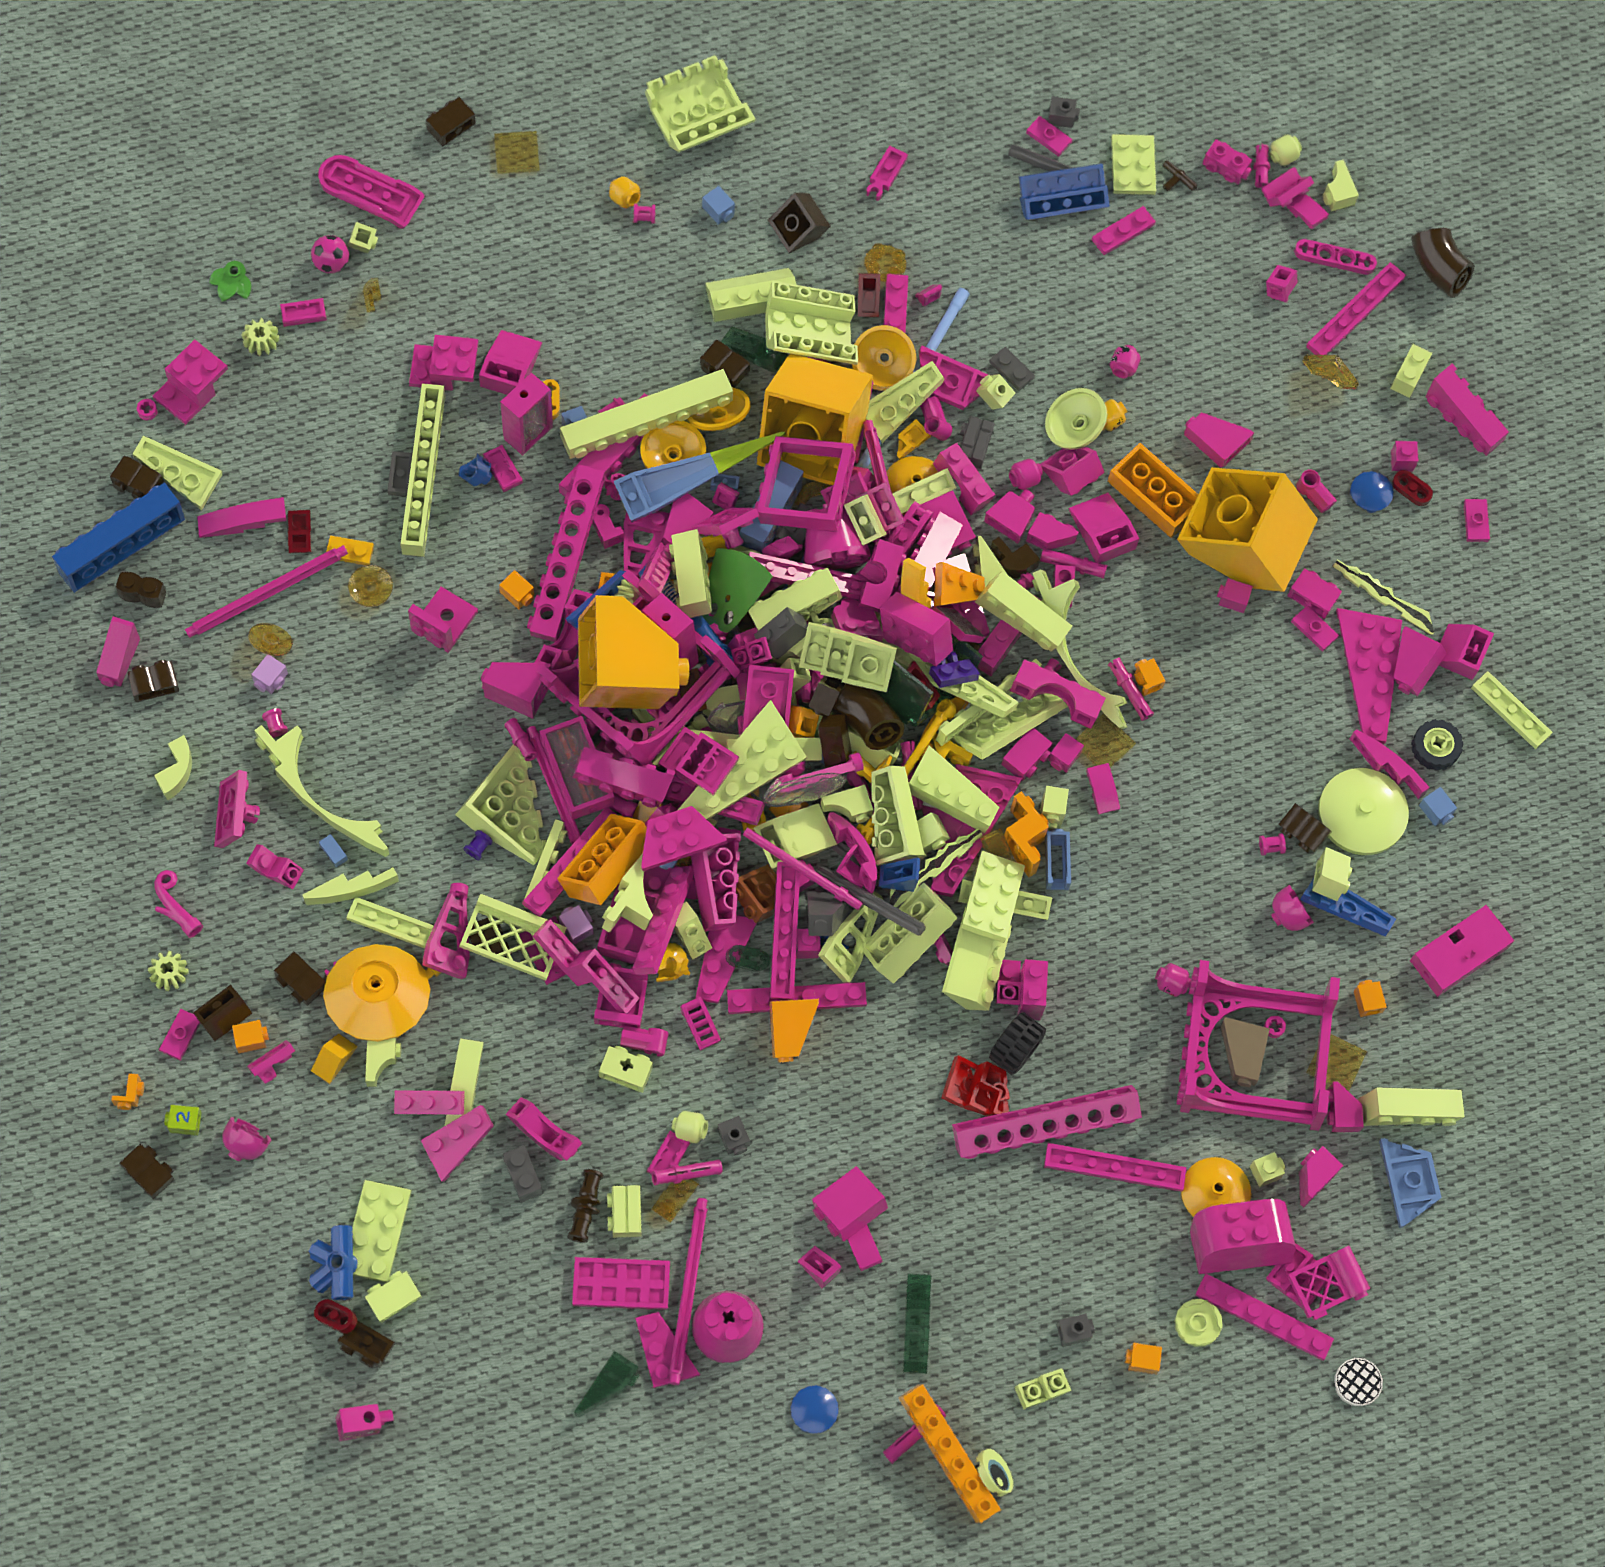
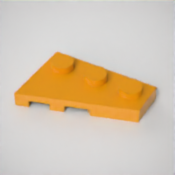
M945 562L936 563L934 606L976 600L985 588V577Z

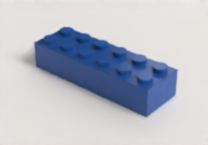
M165 482L160 486H154L148 494L142 498L134 499L128 507L116 511L105 522L96 524L90 532L85 535H79L67 547L59 548L52 556L58 573L73 593H75L183 522L185 517L181 504Z

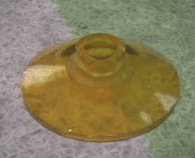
M365 565L352 573L348 582V590L356 603L366 607L381 605L390 597L393 590V582L390 574L384 568L377 565ZM369 586H374L375 590L368 591L367 588Z
M269 623L254 625L248 634V639L252 646L267 655H285L291 650L293 645L291 636L284 629Z

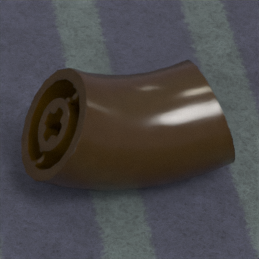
M1434 228L1413 235L1411 237L1413 248L1426 275L1450 298L1458 296L1469 283L1475 265L1458 249L1452 237L1451 229Z
M847 683L832 711V715L845 714L847 725L872 750L886 749L894 745L904 733L903 722L897 713L880 695L870 688Z

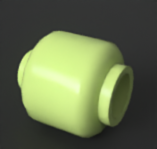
M1284 135L1272 142L1269 155L1274 163L1278 162L1281 166H1286L1300 157L1302 146L1295 136Z
M682 1111L677 1118L673 1119L672 1131L675 1132V1136L679 1139L689 1141L690 1143H698L707 1135L708 1121L700 1113Z

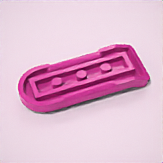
M332 156L326 159L319 168V182L326 193L387 220L400 229L408 225L424 199L423 192L414 186L362 165L349 156Z

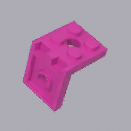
M443 587L439 588L424 610L414 604L408 610L411 631L420 637H426V640L438 648H444L447 653L450 652L478 613V608ZM449 611L454 616L451 620L444 621L441 618L442 613Z

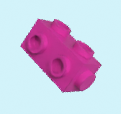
M1217 139L1205 154L1203 165L1207 170L1217 172L1226 181L1234 182L1238 185L1242 179L1247 180L1252 171L1250 168L1252 159L1245 153L1238 152L1227 143L1220 142Z

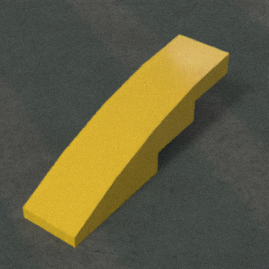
M907 558L903 561L901 594L930 608L932 599L927 597L929 583L924 581L926 566Z

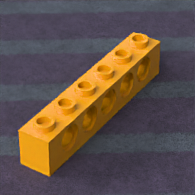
M919 1384L898 1397L975 1522L982 1523L1000 1511L1001 1508L982 1482L978 1471L925 1386Z

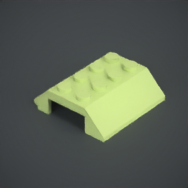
M716 55L702 60L704 67L702 69L699 62L684 67L683 72L685 76H682L681 71L677 70L663 76L665 84H663L661 78L646 83L648 89H646L645 94L651 113L667 143L677 152L684 151L755 122V117L747 103H741L728 80L726 64L723 59L718 61Z

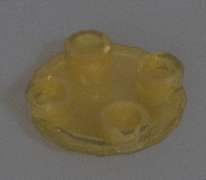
M874 244L865 256L864 266L867 273L880 274L881 282H886L887 274L903 275L906 270L905 252L889 245Z

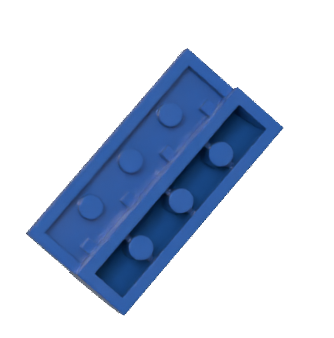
M1102 163L1019 176L1020 203L1026 220L1110 207Z

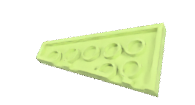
M1045 693L1033 697L1031 700L1022 697L1023 701L1019 702L1017 708L1006 717L1002 718L988 711L950 741L983 760L1068 706L1060 697L1053 694Z
M771 700L729 748L740 759L713 796L697 786L678 810L692 806L708 820L807 759V756Z

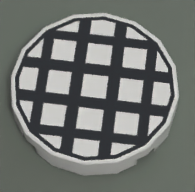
M1354 1358L1347 1360L1338 1368L1335 1374L1334 1382L1337 1394L1344 1402L1352 1406L1371 1404L1378 1398L1382 1390L1383 1379L1380 1371L1372 1362L1366 1359Z

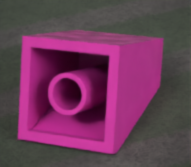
M492 662L489 669L485 668L481 676L484 696L489 700L534 719L549 690L539 680L542 676L536 669L541 664L551 669V664Z

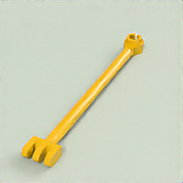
M944 699L937 705L935 719L903 766L906 769L907 777L943 721L952 719L956 715V706L950 699ZM871 816L866 825L858 824L856 827L868 844H872V837H874V823H872Z

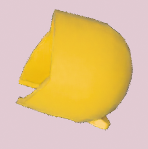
M668 943L658 969L657 983L676 980L682 975H690L688 970L689 960L685 950L680 945Z

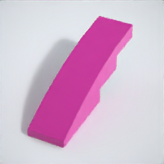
M284 497L240 504L198 516L199 538L244 533L246 529L264 528L266 523L287 521Z
M1355 730L1352 733L1350 740L1374 770L1380 772L1384 769L1398 786L1405 782L1418 799L1426 794L1430 787L1396 753L1359 730Z

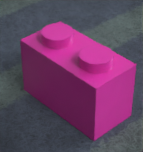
M1304 568L1287 596L1304 607L1308 605L1318 616L1325 619L1339 599L1342 591L1335 584L1321 579L1316 572L1308 571Z
M1033 728L1026 732L1003 757L1001 765L1014 776L1021 777L1022 781L1026 777L1030 779L1038 769L1036 767L1040 761L1044 763L1049 758L1053 743Z

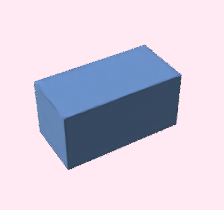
M719 474L711 479L710 490L716 491L718 485L722 482L738 491L740 477Z
M331 834L319 841L320 847L336 868L348 860L347 855Z

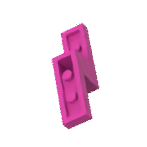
M551 919L546 920L532 936L576 986L592 982L619 1013L627 1014L639 1000L634 991L595 948L580 953Z

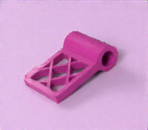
M1350 1245L1287 1275L1307 1318L1313 1317L1314 1321L1327 1315V1309L1352 1297L1357 1301L1367 1296V1290L1371 1289ZM1326 1262L1330 1270L1328 1279L1316 1275L1318 1266ZM1313 1268V1272H1312V1273L1307 1271V1270ZM1301 1273L1310 1276L1308 1287L1299 1286L1295 1276ZM1314 1279L1326 1282L1323 1295L1311 1290ZM1330 1284L1339 1288L1342 1297L1336 1300L1327 1297ZM1310 1294L1321 1298L1319 1308L1311 1311L1307 1303ZM1325 1300H1327V1301L1330 1302V1303L1324 1305Z

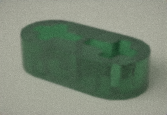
M735 945L726 952V961L733 967L760 972L765 970L770 964V957L763 950ZM738 951V955L744 956L745 959L742 958L736 961V957L732 956V953ZM758 956H760V960L763 961V964L757 966V962L752 961L750 959L757 958Z

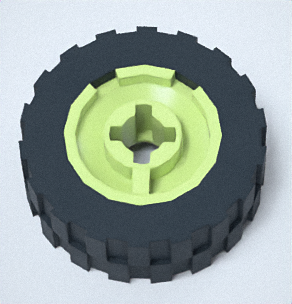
M1441 719L1427 721L1423 726L1421 725L1411 743L1414 758L1419 761L1421 766L1423 765L1427 769H1433L1434 771L1445 770L1453 766L1463 750L1462 735L1458 732V729L1452 723ZM1435 742H1437V743H1439V744L1441 745V748H1439V746L1433 745V744H1434Z

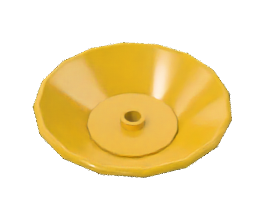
M374 944L356 948L336 962L326 977L323 998L327 1014L340 1030L356 1039L379 1042L399 1037L418 1023L428 1007L431 989L425 969L413 955L395 946ZM375 983L380 984L377 988L372 987Z

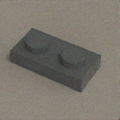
M1006 346L989 360V363L1018 391L1035 378V375Z
M392 451L388 495L407 496L413 453Z

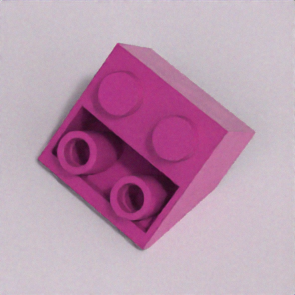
M1448 624L1440 642L1447 654L1439 666L1473 680L1479 671L1494 633L1474 624Z

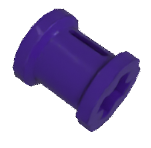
M476 830L473 840L469 845H465L463 849L474 859L480 860L482 858L481 854L488 845L493 843V840L484 832Z

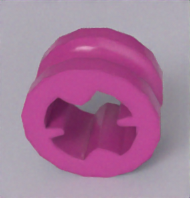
M151 399L141 400L136 407L139 417L147 421L154 419L158 412L155 402ZM145 406H150L152 411L149 410V413H144L142 408L145 409Z
M1271 1016L1265 1022L1264 1027L1270 1029L1269 1037L1278 1038L1284 1033L1286 1024L1281 1017ZM1272 1022H1275V1024L1278 1026L1280 1025L1281 1028H1279L1277 1032H1274V1029L1269 1028V1026L1272 1025Z

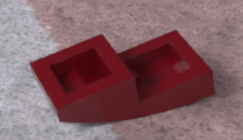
M288 511L289 554L311 553V511Z

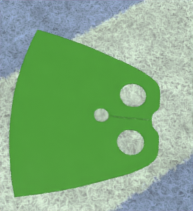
M717 548L709 574L710 587L708 588L711 594V604L716 603L718 610L714 616L705 614L702 615L709 625L716 623L720 631L724 633L730 632L753 606L773 576L761 563L751 556L736 550ZM727 595H730L729 602H725ZM728 611H732L733 620L730 624L726 625L724 623V616Z

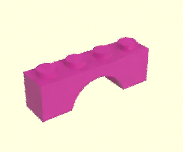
M577 589L573 590L564 607L565 623L561 635L553 644L542 647L534 663H549L553 670L568 667L573 663L578 653V630L568 623L566 618L593 594Z
M1025 659L1010 688L1011 692L1028 700L1045 693L1060 697L1069 707L1071 720L1090 729L1096 721L1106 697L1101 696L1096 691L1084 688L1075 681H1069L1058 673L1048 671L1037 663L1029 662Z

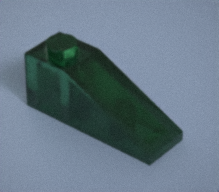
M614 1351L574 1411L575 1416L579 1418L624 1392L628 1386L633 1387L640 1377L637 1374L639 1366Z

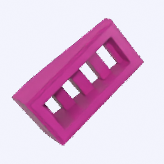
M698 997L680 1006V1011L700 1051L721 1042L702 997ZM697 1007L700 1008L699 1011L689 1014V1011ZM704 1016L705 1019L693 1023L692 1020ZM708 1024V1028L697 1032V1028ZM712 1032V1037L701 1041L700 1037Z

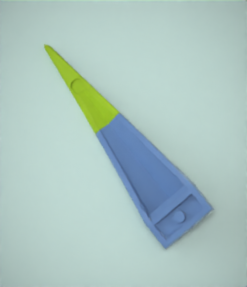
M778 432L710 453L635 471L615 480L614 484L631 522H634L649 514H654L773 443L776 436L783 437L786 432Z

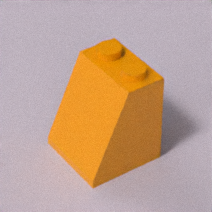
M819 999L769 1002L773 1058H778V1062H794L793 1057H799L817 1010Z

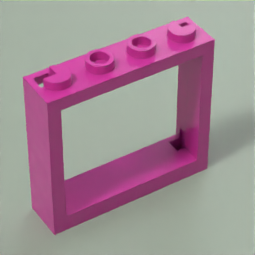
M776 436L774 444L770 445L769 463L765 464V480L761 482L759 489L761 496L759 501L755 503L760 524L838 532L856 458L853 444ZM783 452L840 458L827 514L769 508Z

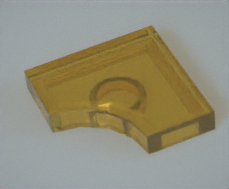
M1305 355L1302 360L1312 374L1328 379L1340 389H1356L1359 385L1356 378L1338 355Z

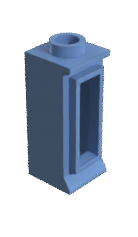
M1063 829L1047 831L1045 837L1046 890H1069L1071 885L1070 832H1065ZM1051 846H1062L1063 879H1053Z

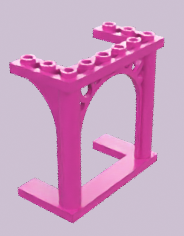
M627 570L622 577L639 595L633 605L642 612L654 599L638 585L640 579L630 570ZM695 631L697 647L715 662L668 713L650 722L630 723L615 717L608 708L579 707V670L574 663L558 670L549 669L543 664L536 669L542 676L539 680L562 703L565 704L568 701L572 705L570 709L578 717L583 714L587 718L585 723L593 730L598 727L602 731L600 736L609 744L614 741L617 744L615 749L624 757L634 760L637 766L654 765L652 760L730 675L736 678L741 673L719 645L707 635L702 637ZM612 717L611 721H607V718ZM653 727L655 730L650 732L652 734L650 736L648 729ZM623 728L629 729L627 737L623 731L621 732ZM638 729L642 730V741L634 742V732Z
M1200 960L1199 966L1194 967L1189 986V994H1193L1192 1003L1188 1002L1186 1016H1190V1025L1185 1024L1184 1038H1188L1187 1047L1183 1046L1181 1060H1185V1069L1181 1068L1179 1075L1181 1085L1177 1094L1176 1105H1181L1180 1112L1189 1113L1190 1109L1301 1123L1310 1125V1130L1319 1131L1328 1111L1330 1090H1325L1332 1013L1338 1002L1340 978H1330L1324 995L1302 993L1231 982L1213 974L1209 969V961ZM1219 1000L1224 1001L1223 1004L1230 1003V1006L1228 1008H1223V1005ZM1206 1003H1213L1218 1008L1219 1014L1217 1016L1209 1015L1204 1005ZM1243 1008H1262L1321 1016L1312 1104L1246 1095L1236 1092L1222 1083L1214 1073L1208 1058V1041L1215 1025L1227 1014ZM1201 1015L1205 1019L1209 1020L1210 1023L1208 1027L1202 1026V1024L1204 1025V1019L1201 1017ZM1199 1042H1204L1205 1046L1200 1047ZM1198 1063H1204L1205 1069L1195 1073V1071H1197L1200 1066V1064ZM1202 1075H1208L1211 1077V1083L1204 1088L1198 1087L1196 1085L1197 1079ZM1214 1086H1218L1221 1090V1093L1215 1090L1214 1093L1209 1092L1213 1090Z

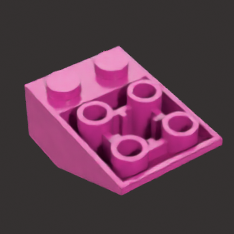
M501 330L479 374L480 387L508 395L532 372L542 342Z
M1109 493L1069 508L1096 563H1103L1137 548L1139 537L1130 519Z

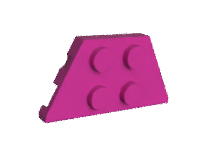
M921 345L918 351L920 368L933 361L945 380L930 395L931 397L936 396L940 401L964 410L980 397L976 390L981 385L980 381L988 374Z
M692 806L650 819L647 823L641 863L642 871L727 844L726 837Z

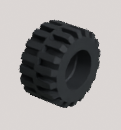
M1025 1012L1018 1014L991 1049L989 1059L1010 1075L1017 1073L1043 1040L1046 1028Z

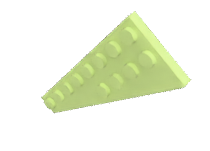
M875 612L882 629L881 614ZM883 638L882 643L897 648L893 667L904 672L909 664L915 661L932 685L939 688L929 674L930 667L934 665L922 661L919 657L905 652L902 648L888 643ZM980 675L977 681L940 688L1002 718L1013 712L1018 705V701Z

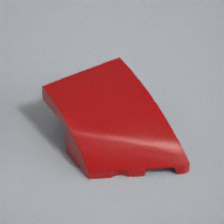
M958 1055L954 1057L941 1098L961 1108L985 1116L1009 1112L1008 1100L1010 1096L1007 1089V1072L988 1061L977 1065Z

